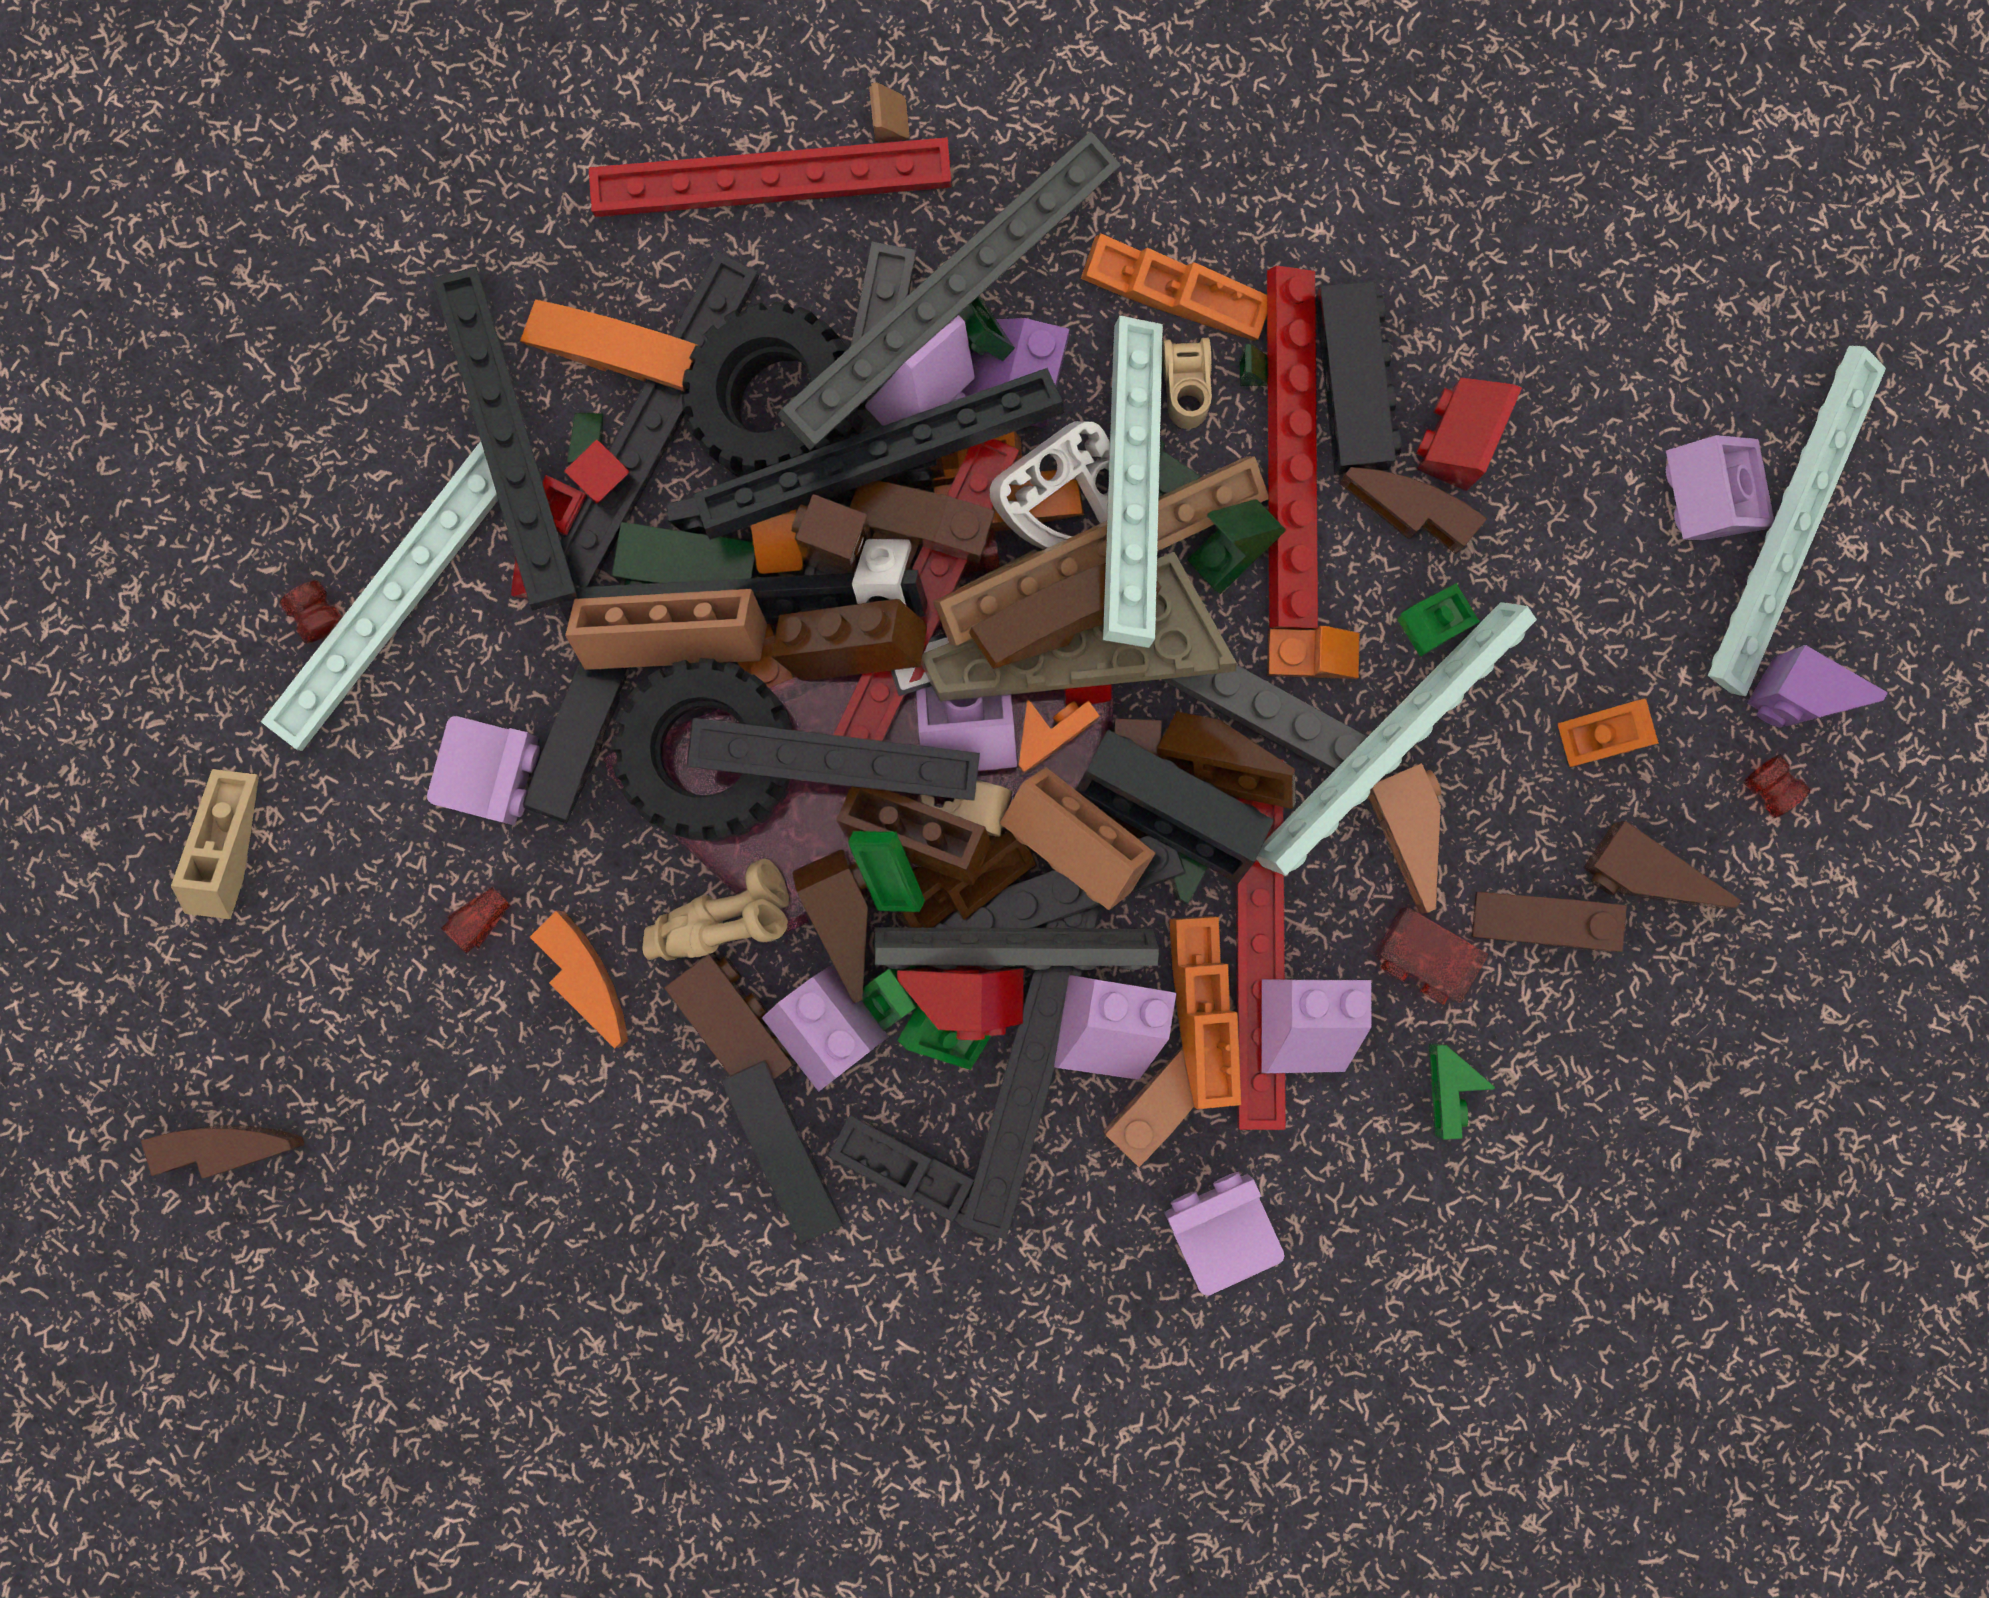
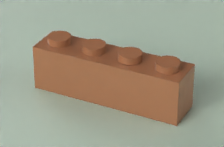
M752 589L574 599L565 636L585 670L667 666L682 660L696 663L699 662L700 658L715 659L718 663L760 661L767 622Z

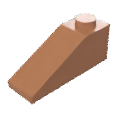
M1422 763L1377 782L1370 789L1368 796L1419 914L1428 913L1436 909L1441 805L1437 796L1441 795L1438 780L1431 770L1425 771Z
M1183 1046L1103 1130L1104 1134L1138 1167L1170 1136L1194 1107Z

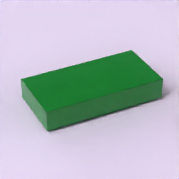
M853 831L848 845L877 910L920 912L925 899L897 832Z

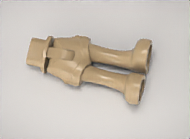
M761 859L755 861L746 870V891L719 899L702 895L690 903L669 912V914L660 915L654 925L648 926L644 930V956L648 960L662 957L666 961L683 957H701L716 951L719 944L752 937L759 942H770L780 938L786 931L788 923L785 914L780 909L789 905V895L782 874L770 860ZM741 915L743 916V918L723 923V921Z

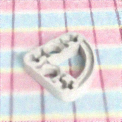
M1074 421L997 475L990 486V499L997 513L1015 533L1027 542L1044 550L1071 538L1072 536L1061 534L1045 526L1029 510L1074 477L1100 524L1107 521L1108 492L1101 494L1096 487V477L1100 470L1105 468L1109 471L1110 441L1104 430L1094 422ZM1080 434H1088L1089 439L1084 444L1086 450H1078L1077 445L1082 441ZM1050 454L1056 460L1057 472L1051 480L1047 481L1041 476L1039 467L1042 458ZM1092 457H1101V459L1094 461ZM1030 481L1034 485L1024 486L1015 494L1017 501H1008L1007 496L1011 493L1009 484L1022 485Z

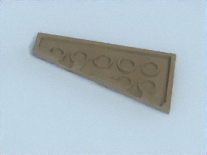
M1175 552L1157 558V581L1162 587L1156 596L1155 640L1149 648L1103 640L1104 625L1075 633L1068 646L995 669L991 667L973 638L957 646L948 643L923 653L921 665L939 701L1228 673L1236 671L1237 662Z

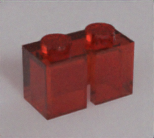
M1409 907L1399 909L1373 956L1383 961L1380 967L1382 971L1402 982L1406 980L1407 976L1414 978L1423 984L1420 993L1441 1005H1445L1447 1000L1458 1003L1463 1001L1489 955Z

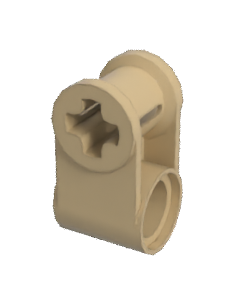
M1209 337L1201 338L1200 343L1172 344L1171 340H1163L1164 381H1166L1169 418L1180 428H1196L1207 417L1212 398ZM1187 395L1193 396L1198 399L1201 407L1195 411H1186L1179 405L1178 399Z
M977 781L974 801L954 799L953 802L945 801L943 808H937L934 806V798L932 796L920 795V802L985 826L988 835L1000 837L1003 829L1000 822L1009 807L1012 791L995 784Z

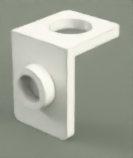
M868 539L865 541L852 581L858 604L870 603L869 599L871 597L882 596L889 600L900 599L906 605L900 584L911 551L910 540Z

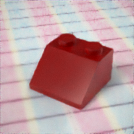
M1460 378L1452 390L1444 388L1433 413L1440 416L1434 431L1430 429L1425 430L1415 453L1422 456L1417 470L1467 491L1486 473L1522 388L1514 384Z
M931 965L897 970L898 982L937 1029L956 1031V1039L982 1040L985 1039V1035H1005L1006 1027L1023 1024L1024 968L1003 967L990 970L980 966L958 965L953 969H938Z

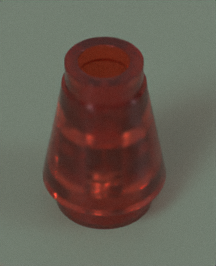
M491 886L486 892H483L446 916L449 921L441 929L467 954L474 947L477 949L481 947L511 905Z

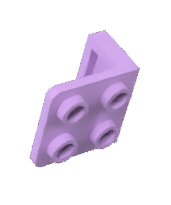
M458 716L451 717L447 721L427 793L428 801L437 806L515 826L517 817H521L525 809L523 808V803L527 794L525 787L529 773L535 770L538 763L540 747L537 744L539 738L528 732L512 728L505 729Z
M1235 1172L1222 1177L1213 1183L1215 1189L1200 1196L1197 1195L1196 1191L1185 1194L1171 1202L1173 1208L1164 1211L1196 1285L1203 1295H1212L1281 1263L1284 1259V1251L1259 1199L1262 1196L1254 1179L1248 1174L1240 1176L1239 1172Z

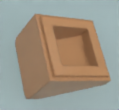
M871 83L869 89L875 141L882 143L909 139L905 97L880 83Z

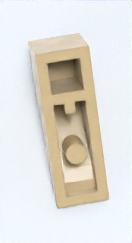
M212 769L171 884V888L185 914L231 919L244 880L259 779L257 774Z

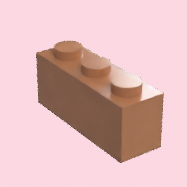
M1047 767L1022 783L1000 822L1003 827L1013 834L1016 840L1029 846L1049 862L1055 871L1064 874L1083 889L1090 899L1100 903L1108 910L1132 892L1156 854Z

